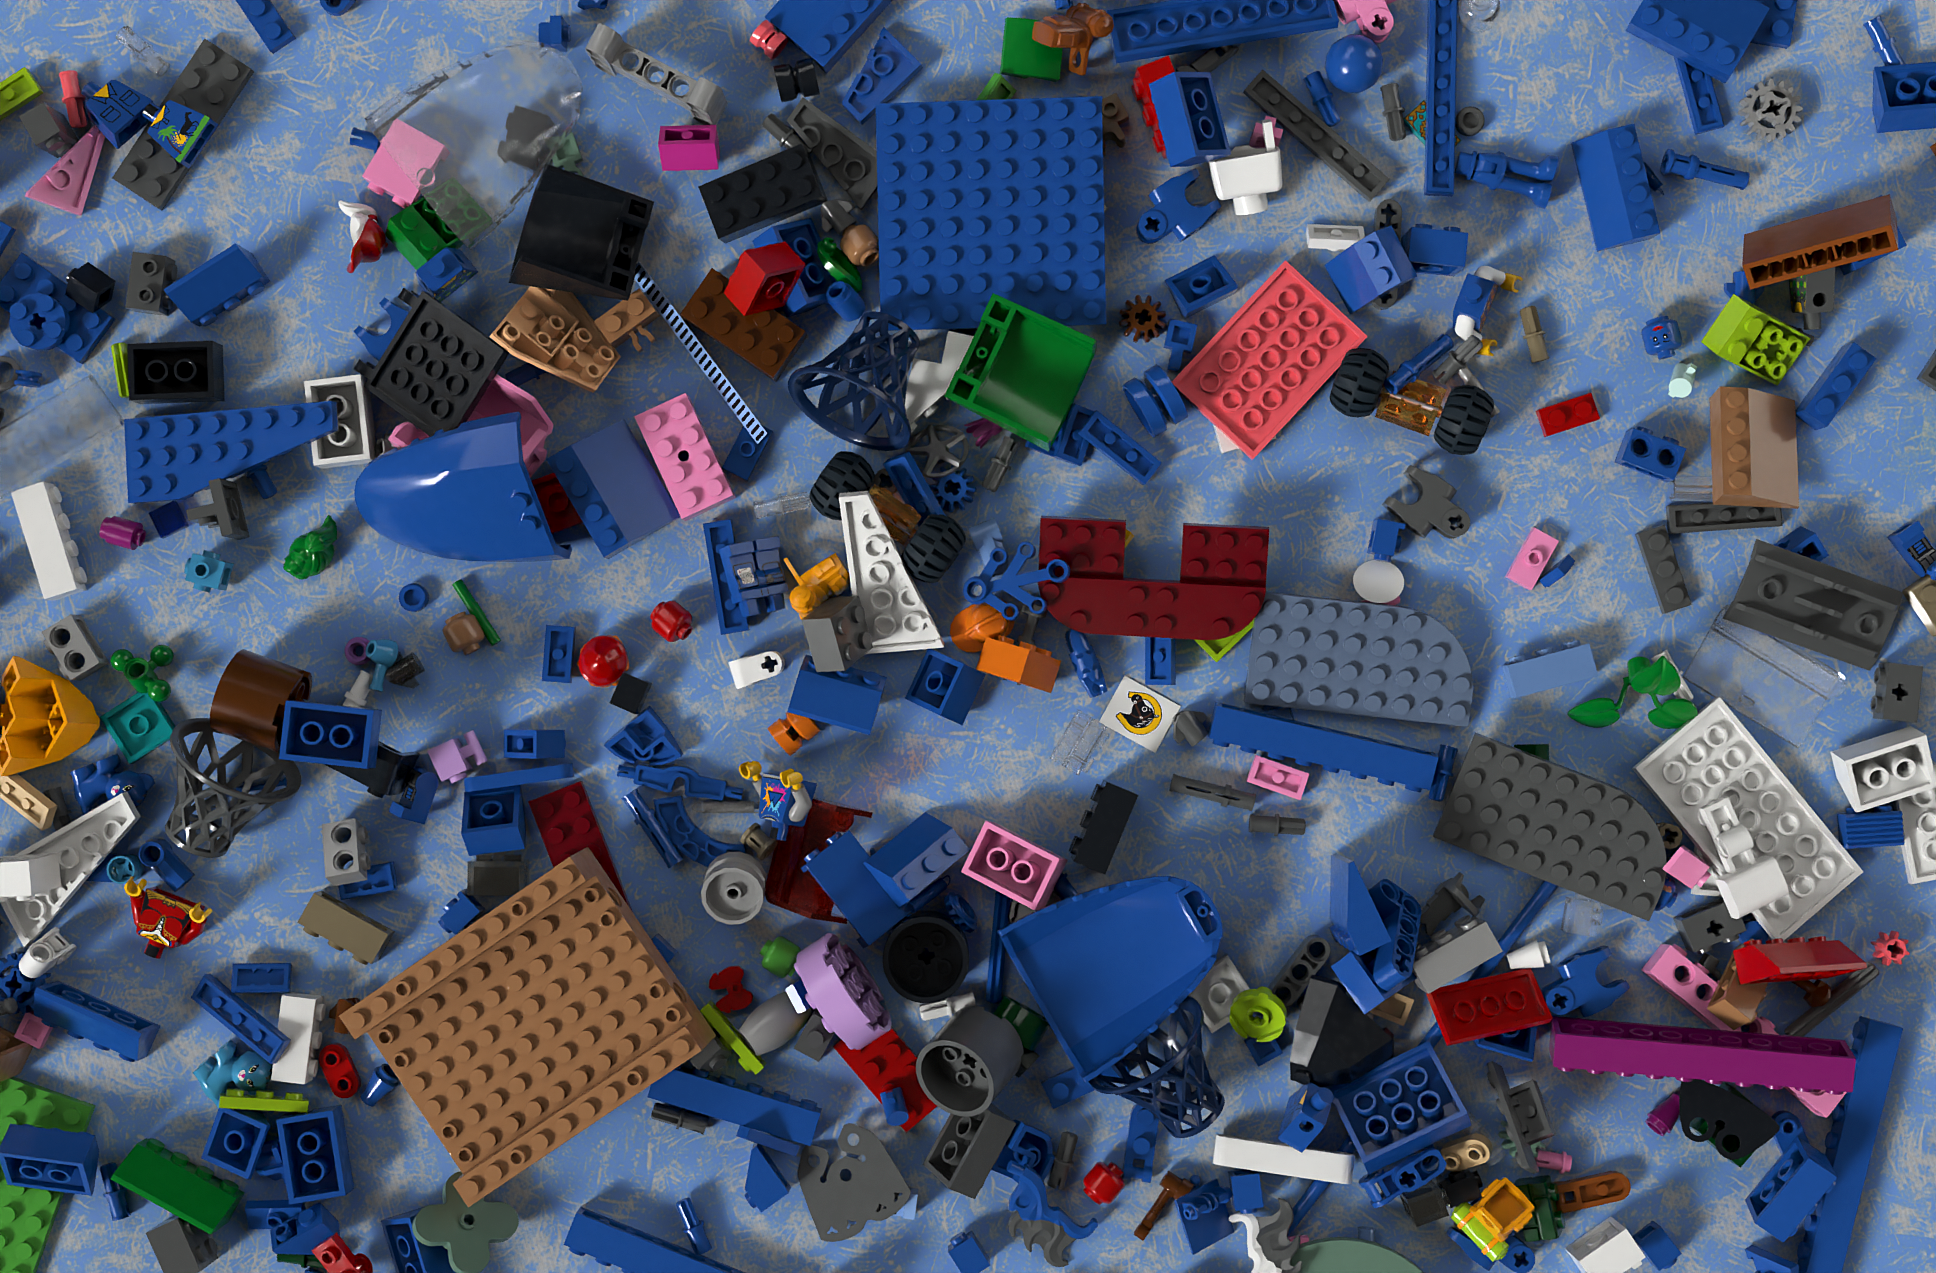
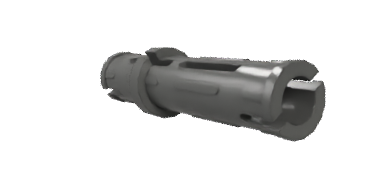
M1176 774L1172 776L1169 789L1171 792H1178L1221 803L1222 807L1230 805L1249 811L1253 810L1256 794L1232 789L1231 785L1226 784L1223 787ZM1186 786H1191V787H1195V788L1207 790V791H1210V792H1205V791H1201V790L1189 788V787H1186Z

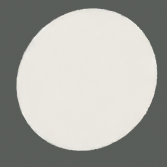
M1371 560L1357 568L1353 577V585L1357 593L1365 600L1373 603H1387L1396 599L1401 594L1404 588V578L1401 571L1394 564Z

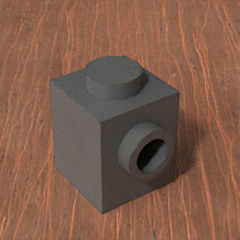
M715 1028L712 1030L716 1036L702 1051L689 1059L699 1070L705 1069L714 1072L722 1068L726 1064L727 1058L733 1054L731 1050L722 1044L719 1039L721 1036Z

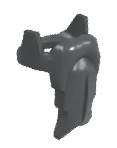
M1459 872L1454 878L1441 883L1434 891L1435 894L1421 910L1420 923L1425 925V932L1429 936L1434 933L1441 921L1446 920L1452 912L1455 913L1461 907L1474 917L1479 914L1485 899L1479 895L1473 900H1469V893L1462 884L1464 877L1462 873Z

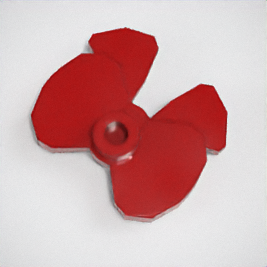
M739 965L728 966L720 971L719 974L714 973L709 980V988L711 990L727 989L728 994L716 1002V1007L722 1012L730 1013L731 1009L740 1010L752 1003L754 995L743 988L741 981L744 969Z

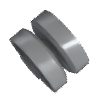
M727 852L717 856L708 866L701 890L702 904L706 912L716 921L728 925L742 924L751 920L761 909L767 885L766 873L761 863L753 856L743 852Z

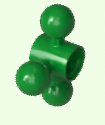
M162 644L155 646L151 650L148 662L143 658H134L133 654L126 649L116 650L112 654L110 659L112 667L117 671H122L137 692L148 693L149 697L156 702H163L170 697V684L165 680L158 679L154 672L158 666L165 667L173 661L174 654L169 646Z

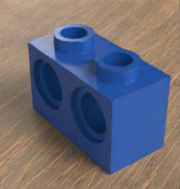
M1637 426L1636 429L1633 428L1626 431L1614 462L1664 482L1675 480L1687 448L1679 446V441L1665 436L1661 439L1653 436V431L1644 427ZM1634 441H1639L1643 445V453L1641 455L1634 452ZM1661 451H1665L1669 455V463L1667 465L1662 464L1659 459Z

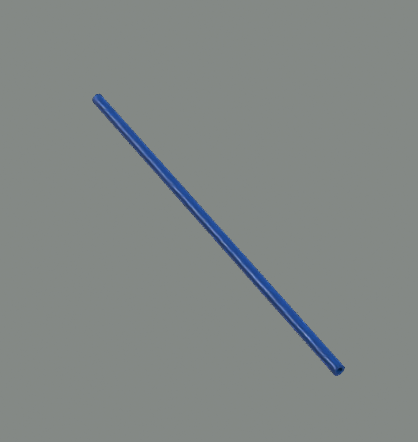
M1547 881L1541 884L1497 941L1503 952L1480 964L1468 981L1490 976L1556 890L1557 885ZM1437 1021L1418 1046L1430 1041L1434 1049L1443 1035ZM1349 1135L1337 1151L1354 1153L1356 1148ZM1314 1180L1292 1208L1294 1217L1293 1223L1289 1228L1288 1237L1331 1182Z

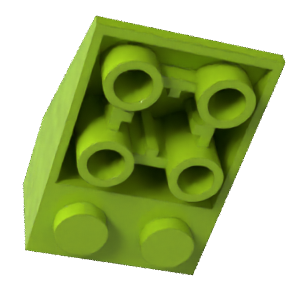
M1733 294L1701 342L1718 356L1778 386L1811 338L1756 305Z

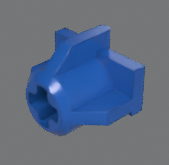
M279 1138L264 1142L255 1167L257 1174L262 1177L266 1176L274 1181L283 1179L286 1184Z

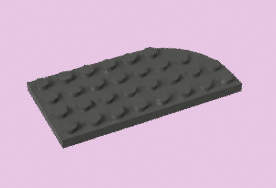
M1475 732L1433 837L1649 921L1664 887L1666 871L1662 868L1666 865L1667 859L1659 828L1644 806L1618 787Z

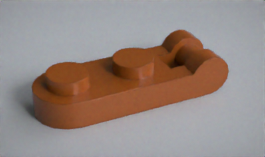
M1608 1171L1567 1181L1552 1182L1557 1184L1559 1191V1200L1556 1201L1557 1209L1563 1213L1621 1201L1629 1195L1631 1190L1629 1179L1618 1171ZM1572 1191L1573 1200L1566 1201L1564 1193Z

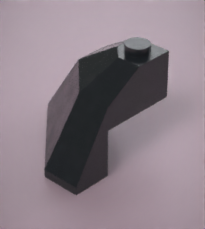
M1312 974L1294 1034L1290 1058L1291 1080L1303 1085L1313 1083L1319 1087L1351 1083L1393 1057L1394 1034L1387 1027L1382 1029L1373 1021L1374 1015L1370 1011L1364 1014L1356 1002L1345 994L1347 989L1339 981Z

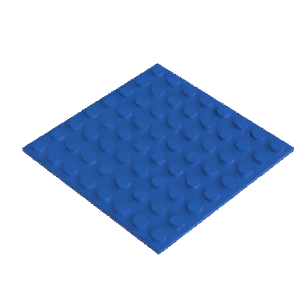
M1102 96L876 104L880 312L901 320L912 330L975 329L979 327L981 317L994 293L1065 326L1106 325ZM888 323V331L901 330L898 327Z

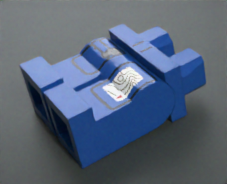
M779 536L731 544L719 549L728 586L732 594V604L739 603L743 618L761 613L758 599H765L767 613L785 609L783 593L788 592L789 589L787 583H785V573L781 566L778 548L781 547Z

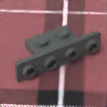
M1491 1061L1487 1063L1490 1071L1487 1073V1077L1491 1086L1494 1089L1496 1088L1499 1097L1496 1099L1497 1106L1500 1112L1505 1115L1508 1123L1506 1125V1132L1511 1141L1516 1145V1160L1522 1169L1524 1168L1526 1171L1535 1174L1539 1172L1530 1145L1556 1135L1539 1086L1532 1079L1510 1089L1502 1066Z

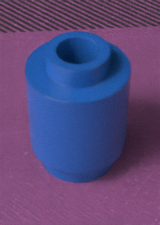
M837 281L828 288L826 293L828 303L844 321L851 322L863 315L866 303L850 284Z

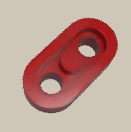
M331 1043L325 1046L320 1051L318 1060L332 1092L339 1098L353 1096L361 1087V1078L348 1049L340 1043ZM329 1054H334L336 1056V1063H331L329 1061ZM341 1080H346L348 1082L347 1089H343L341 1087Z

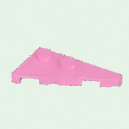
M94 125L26 192L25 197L78 216L82 215L105 139L102 132Z

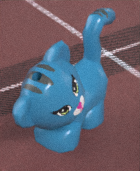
M231 1039L214 1054L216 1060L211 1056L208 1057L193 1072L200 1082L205 1095L213 1100L218 1108L220 1093H226L231 1081H234L239 1089L248 1091L250 1095H256L257 1090H266V1085L269 1083L272 1075V1064L256 1051H247L239 1057H234L237 1046Z

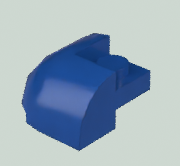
M1015 1119L1013 1121L1016 1125L1012 1130V1134L1006 1141L998 1156V1160L991 1170L1008 1176L1019 1184L1018 1176L1008 1172L1006 1168L1010 1160L1021 1165L1026 1163L1041 1176L1044 1182L1055 1159V1156L1052 1154V1138L1042 1130Z

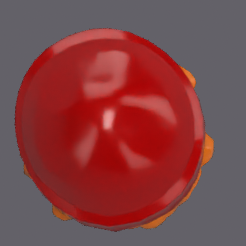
M616 635L596 636L580 649L577 665L582 677L591 686L602 688L610 687L611 685L617 686L622 673L629 670L626 648Z

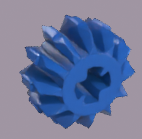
M945 467L940 468L941 473L946 471ZM962 468L959 475L955 474V471L942 478H932L939 485H929L932 491H939L934 496L937 500L942 498L939 503L942 509L946 503H949L950 513L954 512V504L956 503L961 511L965 510L962 502L963 499L968 503L973 502V498L967 495L966 492L975 493L976 487L966 485L972 483L974 477L969 476L963 479L967 472L966 468ZM952 482L953 485H960L961 489H957V495L953 496L951 492H945L944 489H948L947 483Z

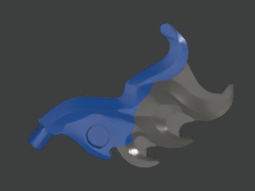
M1010 1160L1006 1170L1017 1175L1019 1179V1184L1009 1199V1210H1016L1009 1218L1008 1228L1012 1237H1015L1016 1229H1022L1024 1244L1029 1252H1032V1244L1037 1243L1042 1247L1044 1258L1049 1264L1055 1267L1069 1265L1068 1260H1064L1061 1257L1063 1250L1076 1239H1084L1090 1236L1098 1227L1097 1219L1092 1218L1085 1226H1079L1074 1223L1061 1208L1048 1205L1045 1184L1041 1176L1026 1163L1021 1165Z

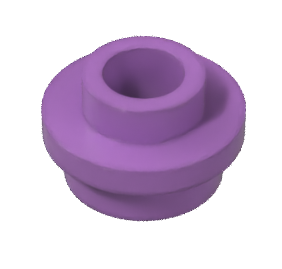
M355 637L349 640L345 646L347 660L355 665L368 663L371 659L366 656V647L370 641L363 637ZM358 646L364 648V654L360 657L356 654Z

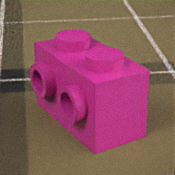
M717 125L660 126L658 147L662 171L719 169L720 146Z

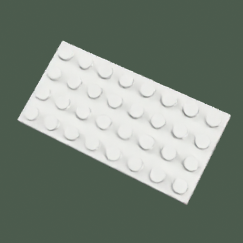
M1715 697L1698 712V716L1683 724L1632 768L1720 876L1727 872L1699 808L1722 797L1729 798L1740 825H1743L1752 837L1753 848H1751L1754 858L1757 859L1762 856L1774 857L1788 885V895L1751 912L1772 939L1782 938L1783 941L1787 939L1863 873L1859 865L1720 697Z

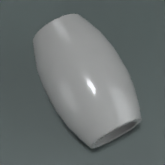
M785 991L757 1007L747 1017L738 1031L749 1048L758 1056L773 1051L792 1039L804 1027L812 1013L810 1009H807L798 1014Z

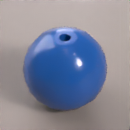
M1349 34L1333 43L1326 55L1325 70L1329 81L1335 88L1345 93H1360L1372 87L1378 81L1383 67V57L1380 48L1372 39L1359 34Z

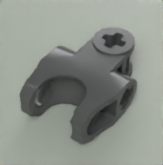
M1412 465L1408 466L1403 474L1417 485L1419 490L1417 501L1412 505H1406L1395 498L1388 497L1382 504L1400 523L1406 524L1405 527L1422 538H1426L1430 530L1434 529L1444 537L1454 539L1464 535L1470 527L1468 514L1450 502L1457 490L1437 475L1424 472ZM1457 518L1458 521L1456 524L1457 526H1459V528L1457 527L1452 530L1450 528L1451 522L1448 520Z

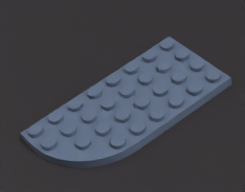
M1266 591L1261 609L1254 618L1244 703L1468 727L1473 697L1471 667L1458 640L1439 621L1430 615L1409 607Z

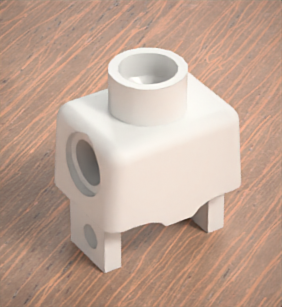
M1270 119L1261 120L1265 143L1264 148H1254L1249 145L1236 146L1231 151L1230 156L1208 161L1216 195L1220 200L1233 199L1235 215H1248L1268 210L1267 193L1275 192L1282 188L1281 154L1279 147L1275 146L1272 121Z

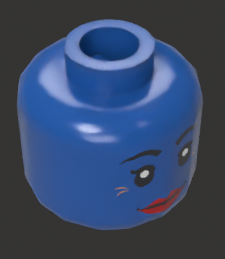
M1668 316L1648 320L1646 322L1647 326L1641 331L1647 354L1658 355L1659 360L1675 356V350L1680 348L1683 343L1677 321L1669 319Z

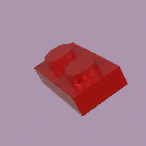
M1592 393L1536 411L1544 437L1600 419Z

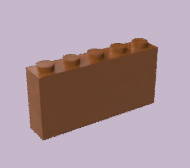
M1890 194L1744 234L1742 266L1750 290L1897 251V218Z

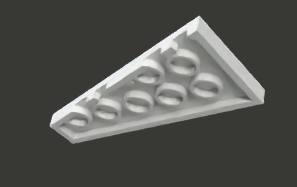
M869 491L839 493L852 596H859L861 606L865 612L868 632L872 637L873 648L866 654L943 648L944 641Z
M128 792L119 794L16 854L58 853L61 887L50 890V895L38 896L33 900L17 901V897L8 898V901L0 902L24 947L30 946L141 817Z

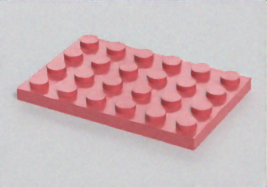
M1285 260L1176 376L1172 383L1184 398L1253 460L1340 367L1345 354L1351 349L1358 348L1368 336Z

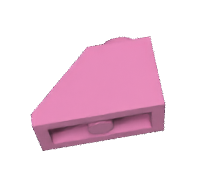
M1685 845L1680 846L1662 868L1691 889L1696 884L1701 888L1711 876L1707 871L1711 865Z

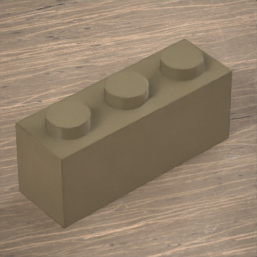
M322 890L312 895L297 922L304 926L303 930L314 937H319L320 935L328 939V945L339 951L345 949L353 953L352 958L365 965L379 961L395 932Z

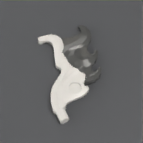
M1278 1198L1281 1207L1272 1216L1255 1217L1253 1214H1241L1238 1212L1229 1217V1221L1232 1223L1242 1221L1246 1225L1248 1256L1254 1261V1268L1251 1273H1300L1302 1271V1261H1298L1295 1266L1291 1265L1292 1258L1300 1246V1237L1296 1235L1293 1241L1288 1239V1232L1293 1223L1294 1214L1291 1205L1281 1198Z

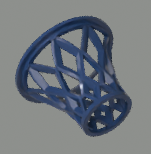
M876 311L866 312L862 315L858 325L845 343L823 360L799 368L791 374L788 380L790 396L800 410L813 422L845 441L878 451L902 449L911 438V427L909 419H907L905 400L907 376L914 356L920 346L919 338L907 324L891 315ZM876 319V321L869 326L870 320ZM888 323L901 330L890 335L888 333ZM880 332V336L875 337V334ZM865 336V341L860 344L861 338ZM910 338L912 344L908 347V340ZM876 346L886 351L879 358L874 357ZM834 363L831 368H827V367H826V366H828V365ZM872 370L874 379L870 383L859 378V373ZM819 373L828 374L826 377L813 380ZM891 376V383L884 388L883 382ZM844 380L849 381L848 394L830 403L835 385ZM825 384L817 408L808 399L804 390ZM857 385L863 388L858 394H856ZM872 393L875 396L876 408L863 421L860 402ZM895 396H896V404L893 402V399H894ZM852 402L854 431L835 422L827 415ZM889 407L895 412L893 425L888 412ZM883 415L889 437L865 435Z
M1187 996L1179 1005V1008L1174 1013H1171L1168 1035L1160 1028L1150 1033L1151 1036L1163 1043L1165 1061L1149 1053L1147 1037L1138 1044L1140 1054L1130 1052L1123 1057V1059L1138 1062L1145 1078L1142 1079L1130 1075L1121 1060L1111 1066L1119 1077L1103 1076L1100 1073L1088 1081L1100 1093L1119 1095L1148 1109L1175 1138L1191 1137L1209 1127L1218 1118L1225 1104V1098L1212 1080L1202 1052L1201 1028L1204 1020L1203 1009L1198 1001L1190 996ZM1184 1010L1189 1011L1194 1016L1193 1028ZM1178 1022L1188 1038L1183 1047L1176 1040ZM1173 1047H1174V1048L1177 1050V1052H1178L1174 1057H1173ZM1183 1058V1067L1181 1071L1180 1069L1176 1068L1175 1065ZM1146 1061L1160 1069L1151 1074ZM1161 1080L1168 1081L1169 1088L1161 1086ZM1113 1083L1124 1084L1125 1086L1118 1087ZM1191 1085L1196 1088V1090L1193 1091V1092H1192ZM1138 1088L1147 1089L1149 1093L1140 1092ZM1206 1108L1211 1111V1114L1202 1121L1201 1110ZM1187 1109L1192 1110V1115L1187 1114ZM1181 1122L1191 1126L1192 1128L1183 1130Z

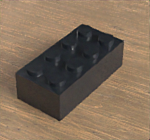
M802 143L698 186L717 237L725 244L828 201L810 153Z

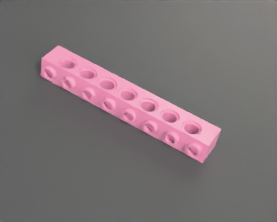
M1661 944L1641 971L1711 1029L1741 1032V1027L1732 1030L1707 1009L1719 980L1715 982L1708 976L1710 972L1700 963L1695 962L1693 964L1686 958L1687 952L1678 945ZM1679 966L1684 970V976L1680 981L1675 977V970ZM1701 984L1706 989V994L1702 999L1697 996V989ZM1763 1016L1760 1018L1756 1017L1749 1025V1032L1779 1035L1774 1031L1776 1026ZM1783 1087L1814 1114L1826 1118L1847 1093L1843 1092L1841 1095H1834L1819 1089H1813L1812 1092H1801L1796 1090L1795 1087Z

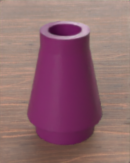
M1674 1093L1647 1114L1646 1124L1660 1136L1671 1133L1680 1115L1679 1096Z

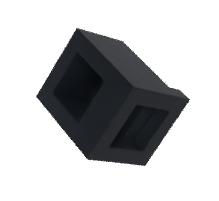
M1469 1170L1452 1171L1448 1174L1449 1177L1443 1178L1441 1174L1435 1177L1443 1200L1449 1208L1482 1197L1479 1188L1483 1187L1477 1170L1473 1172Z

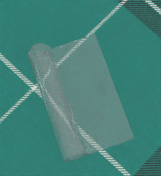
M1726 605L1715 618L1682 678L1715 698L1720 697L1729 707L1793 746L1800 748L1825 701L1834 696L1839 697L1845 690V676L1790 642L1723 619L1730 606Z

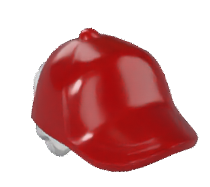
M340 200L338 202L340 209L351 217L350 234L353 248L347 272L353 273L360 263L378 261L384 249L388 247V243L386 242L383 229L378 224L377 212L373 208L364 204Z

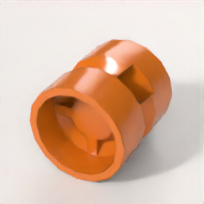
M788 711L786 712V719L779 718L767 728L778 744L790 756L803 746L802 741L804 739L809 741L821 731L813 719L789 713ZM792 726L797 733L791 735L788 730Z

